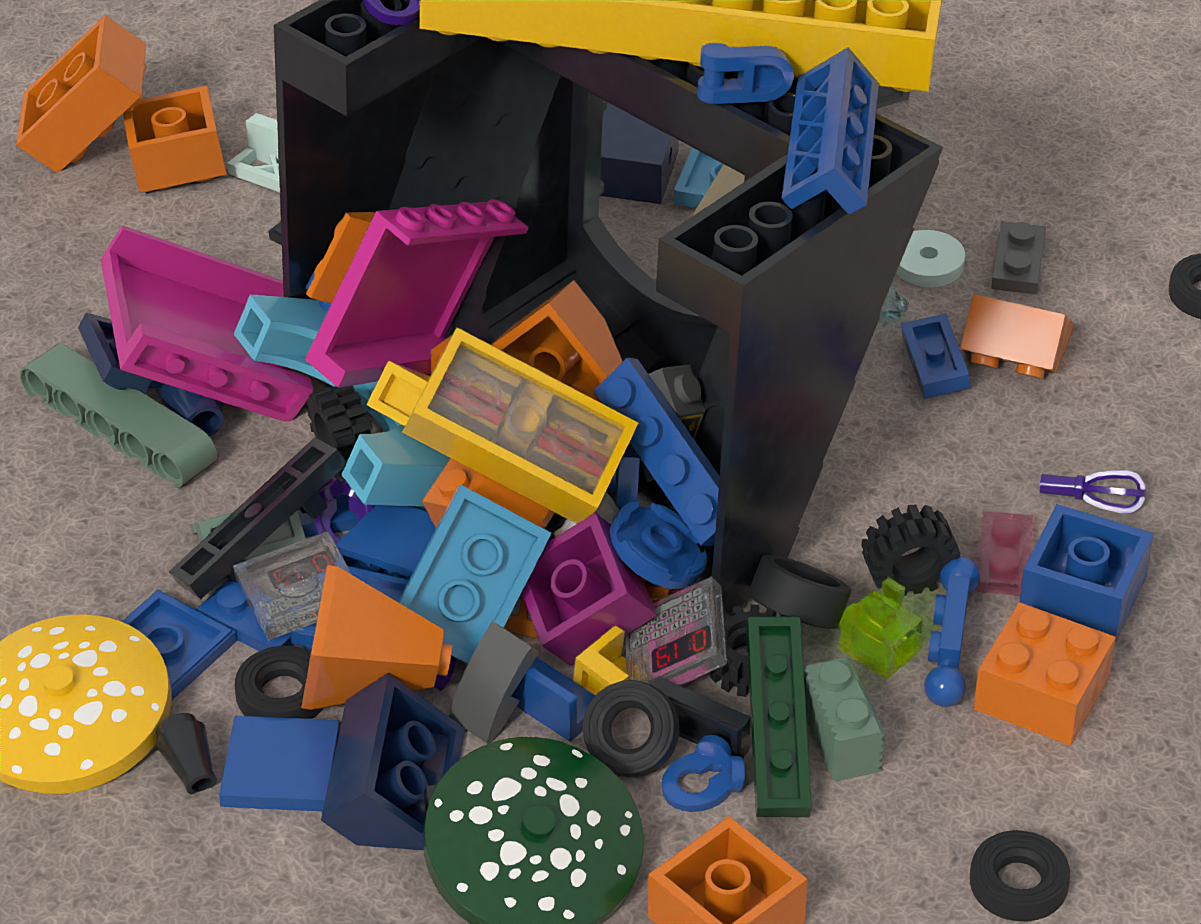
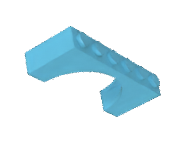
M250 294L235 329L234 336L251 358L256 362L292 368L335 386L305 360L327 314V311L320 306V300ZM377 382L353 385L355 392H358L361 397V405H365L366 410L375 418L384 432L359 434L342 472L343 478L364 505L425 507L422 500L451 458L402 433L405 426L366 405Z

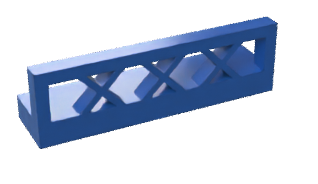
M849 47L798 77L782 199L791 209L824 190H827L849 215L867 205L879 83ZM818 168V171L815 174L811 175L814 172V170Z

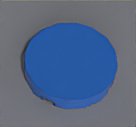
M632 501L623 506L614 517L609 529L612 546L621 560L637 575L655 585L669 589H680L694 583L705 568L707 555L705 550L704 552L700 551L697 546L698 541L681 516L665 506L654 503L649 508L639 506L641 501Z

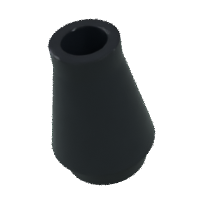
M180 713L165 719L156 730L158 737L156 748L183 782L186 791L189 794H194L214 787L217 778L212 767L205 724L198 721L190 713Z

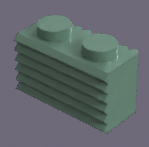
M843 657L806 665L803 670L807 725L811 726L810 733L814 734L817 748L821 749L824 763L828 764L827 771L831 772V779L841 781L882 772L881 765L884 764L882 761L884 757L882 751L885 750L883 746L885 740L883 737L886 734L851 659Z

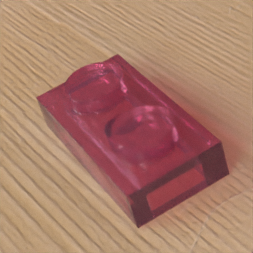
M983 511L979 558L980 583L977 592L1020 596L1023 570L1031 555L1033 515Z

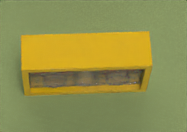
M456 328L402 433L577 524L597 510L638 422Z

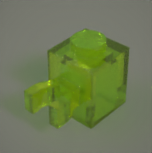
M889 577L882 582V593L874 589L859 603L855 602L849 605L839 623L841 629L839 650L887 680L920 652L923 619L901 606L905 587Z

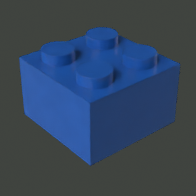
M1056 504L1024 567L1020 603L1115 636L1116 642L1146 579L1154 533Z

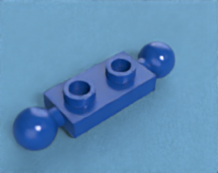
M965 556L952 559L943 567L940 573V581L943 588L947 591V595H936L933 625L942 626V632L931 631L928 661L937 662L938 665L928 673L924 689L929 700L941 707H950L957 704L966 692L965 678L958 669L968 595L975 591L980 583V570L972 559Z

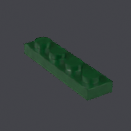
M748 617L746 633L756 817H810L812 803L800 617Z

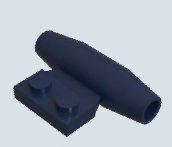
M85 313L78 329L103 382L119 390L130 388L146 392L148 388H156L163 404L168 409L202 429L209 437L220 430L224 421L220 401L120 370L111 319Z

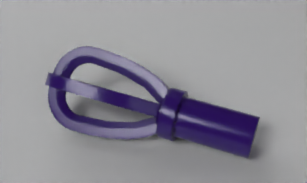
M1127 470L1101 471L1086 477L1084 475L1069 477L1042 474L1040 493L1072 496L1078 500L1084 499L1091 505L1118 513H1132L1143 505L1146 486L1140 475ZM1111 478L1131 479L1136 483L1137 490L1089 484ZM1089 492L1137 497L1131 505H1120L1098 499Z

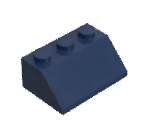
M390 673L371 683L346 700L321 821L357 846L423 850V829L426 817L423 797L425 787L438 785L445 773L460 759L465 728Z

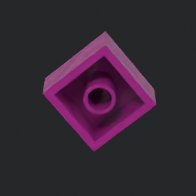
M596 512L546 543L522 590L541 645L569 666L575 665L576 657L615 625L625 631V636L657 616L642 577L637 575L621 560L612 546L609 533L611 524Z

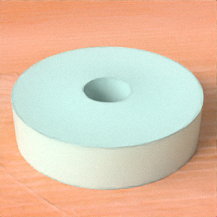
M935 230L913 231L896 274L902 280L920 287L948 285L957 280L963 273L965 250L962 244L949 234Z

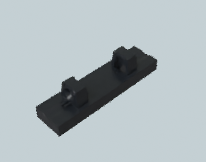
M314 437L178 562L169 573L179 586L190 591L199 599H202L225 577L244 586L255 575L244 559L298 509L301 513L308 514L314 520L327 509L328 506L318 491L346 466V460L336 448Z

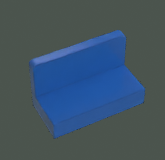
M536 657L511 696L519 700L516 707L571 742L583 732L585 712L596 695Z

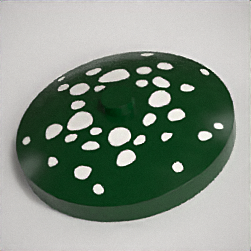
M507 738L483 745L459 759L439 781L430 799L424 822L423 851L430 877L448 905L470 924H602L626 901L634 886L643 857L644 838L640 815L633 798L622 781L604 763L591 754L570 744L547 738Z

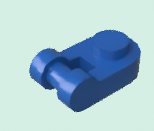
M707 43L701 48L700 65L704 68V76L698 80L697 97L699 100L709 104L776 100L791 87L794 79L793 68L785 53L777 47H729L721 43ZM738 71V79L724 78L725 72Z

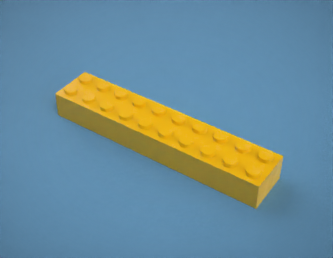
M420 0V29L434 30L445 35L467 34L483 36L494 41L515 40L531 42L543 47L563 46L587 49L597 54L612 52L636 55L646 60L668 59L684 61L695 66H701V48L707 43H721L729 47L773 46L785 53L793 68L795 78L849 47L878 81L879 86L892 87L903 92L914 90L929 92L942 0Z

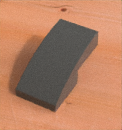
M492 621L465 669L457 688L449 717L487 744L494 741L519 703V700L511 695L540 651Z

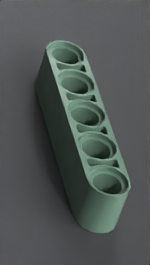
M56 344L20 370L21 383L29 395L37 394L44 399L41 401L42 403L63 416L67 414L76 419L74 423L96 437L102 435L110 440L107 443L108 445L129 458L135 456L143 461L140 465L162 479L170 478L177 483L174 485L176 488L183 486L217 460L216 447L211 438L202 429L141 391L130 388L119 390L103 382L94 362L64 344Z

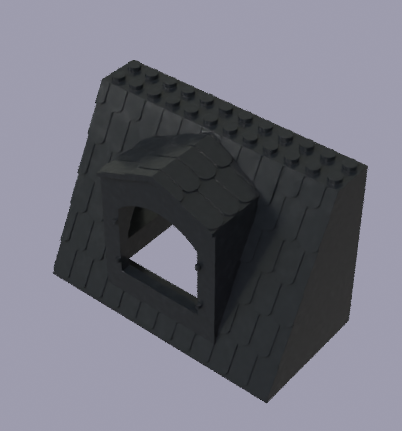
M318 0L274 24L283 296L313 299L306 294L308 291L306 286L317 265L323 260L334 238L336 226L346 213L395 210L400 207H430L432 204L442 206L460 204L461 202H488L491 199L506 203L515 211L514 216L529 228L526 234L494 237L445 338L447 339L453 335L456 328H459L491 345L511 326L574 280L604 317L622 361L626 358L638 359L648 374L661 368L690 364L693 375L700 384L701 399L706 411L695 442L720 478L715 542L712 546L697 544L701 552L706 551L707 562L703 572L689 586L693 591L696 588L698 589V587L701 588V594L698 596L706 593V599L701 601L702 610L707 609V615L703 617L710 622L713 620L718 622V615L726 611L730 615L733 613V607L742 606L751 599L748 594L762 556L777 555L788 558L800 529L798 526L822 471L823 460L856 383L855 377L879 322L880 311L915 229L913 225L939 165V157L943 147L876 113L867 205L849 215L827 190H824L791 209L782 199L798 78L794 77L789 90L776 100L709 104L699 100L697 97L698 80L704 76V68L692 65L689 62L668 59L646 60L636 55L612 52L597 54L587 49L563 46L543 47L537 43L515 40L494 41L487 37L467 34L445 35L434 30L420 29V17L406 25H391L379 21L372 16L366 9L363 0ZM381 0L384 7L392 11H402L409 6V0ZM738 71L725 72L724 78L738 79ZM608 103L745 175L744 183L659 238L656 281L627 256L599 217V195L604 192V182L600 181L603 111L607 109ZM816 168L811 175L815 174L818 171V168ZM640 462L637 501H641L639 506L649 508L652 503L659 504L678 514L656 481L647 482ZM642 578L644 581L659 589L668 596H671L679 592L680 590L684 589L665 588L659 585H655L647 581L646 579Z

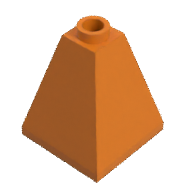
M327 565L301 708L312 710L345 704L348 698L387 673L393 675L413 691L434 687L437 674L447 676L452 645L443 643L445 630L338 566Z

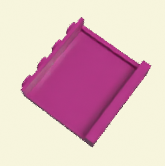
M491 199L488 202H461L460 204L442 206L432 204L430 207H400L395 210L376 211L305 360L338 388L378 382L388 360L420 373L430 374L431 349L446 340L445 335L494 237L526 234L529 227L514 216L515 211L509 205L495 199Z
M122 225L100 259L120 370L280 421H292L313 392L311 378L289 371L288 367L254 361L234 336L235 329L250 294L281 297L283 294V280Z

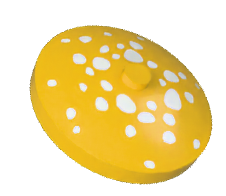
M87 614L65 615L44 619L25 626L1 640L0 781L32 792L51 794L75 793L105 784L124 774L140 762L155 746L158 738L156 730L165 719L169 718L172 705V689L167 668L160 652L151 640L124 622L108 617Z

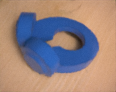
M706 735L700 739L694 753L680 757L666 769L661 782L663 797L668 804L682 811L698 812L711 809L720 805L732 792L741 791L746 779V766L742 757L732 756L731 748L723 738L717 735ZM708 770L720 772L709 778L708 787L699 793L685 792L678 785L679 778L688 773L701 775Z

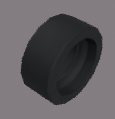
M763 555L748 594L757 603L782 616L800 617L801 623L824 629H836L850 598L851 588L833 575L805 563L777 555Z

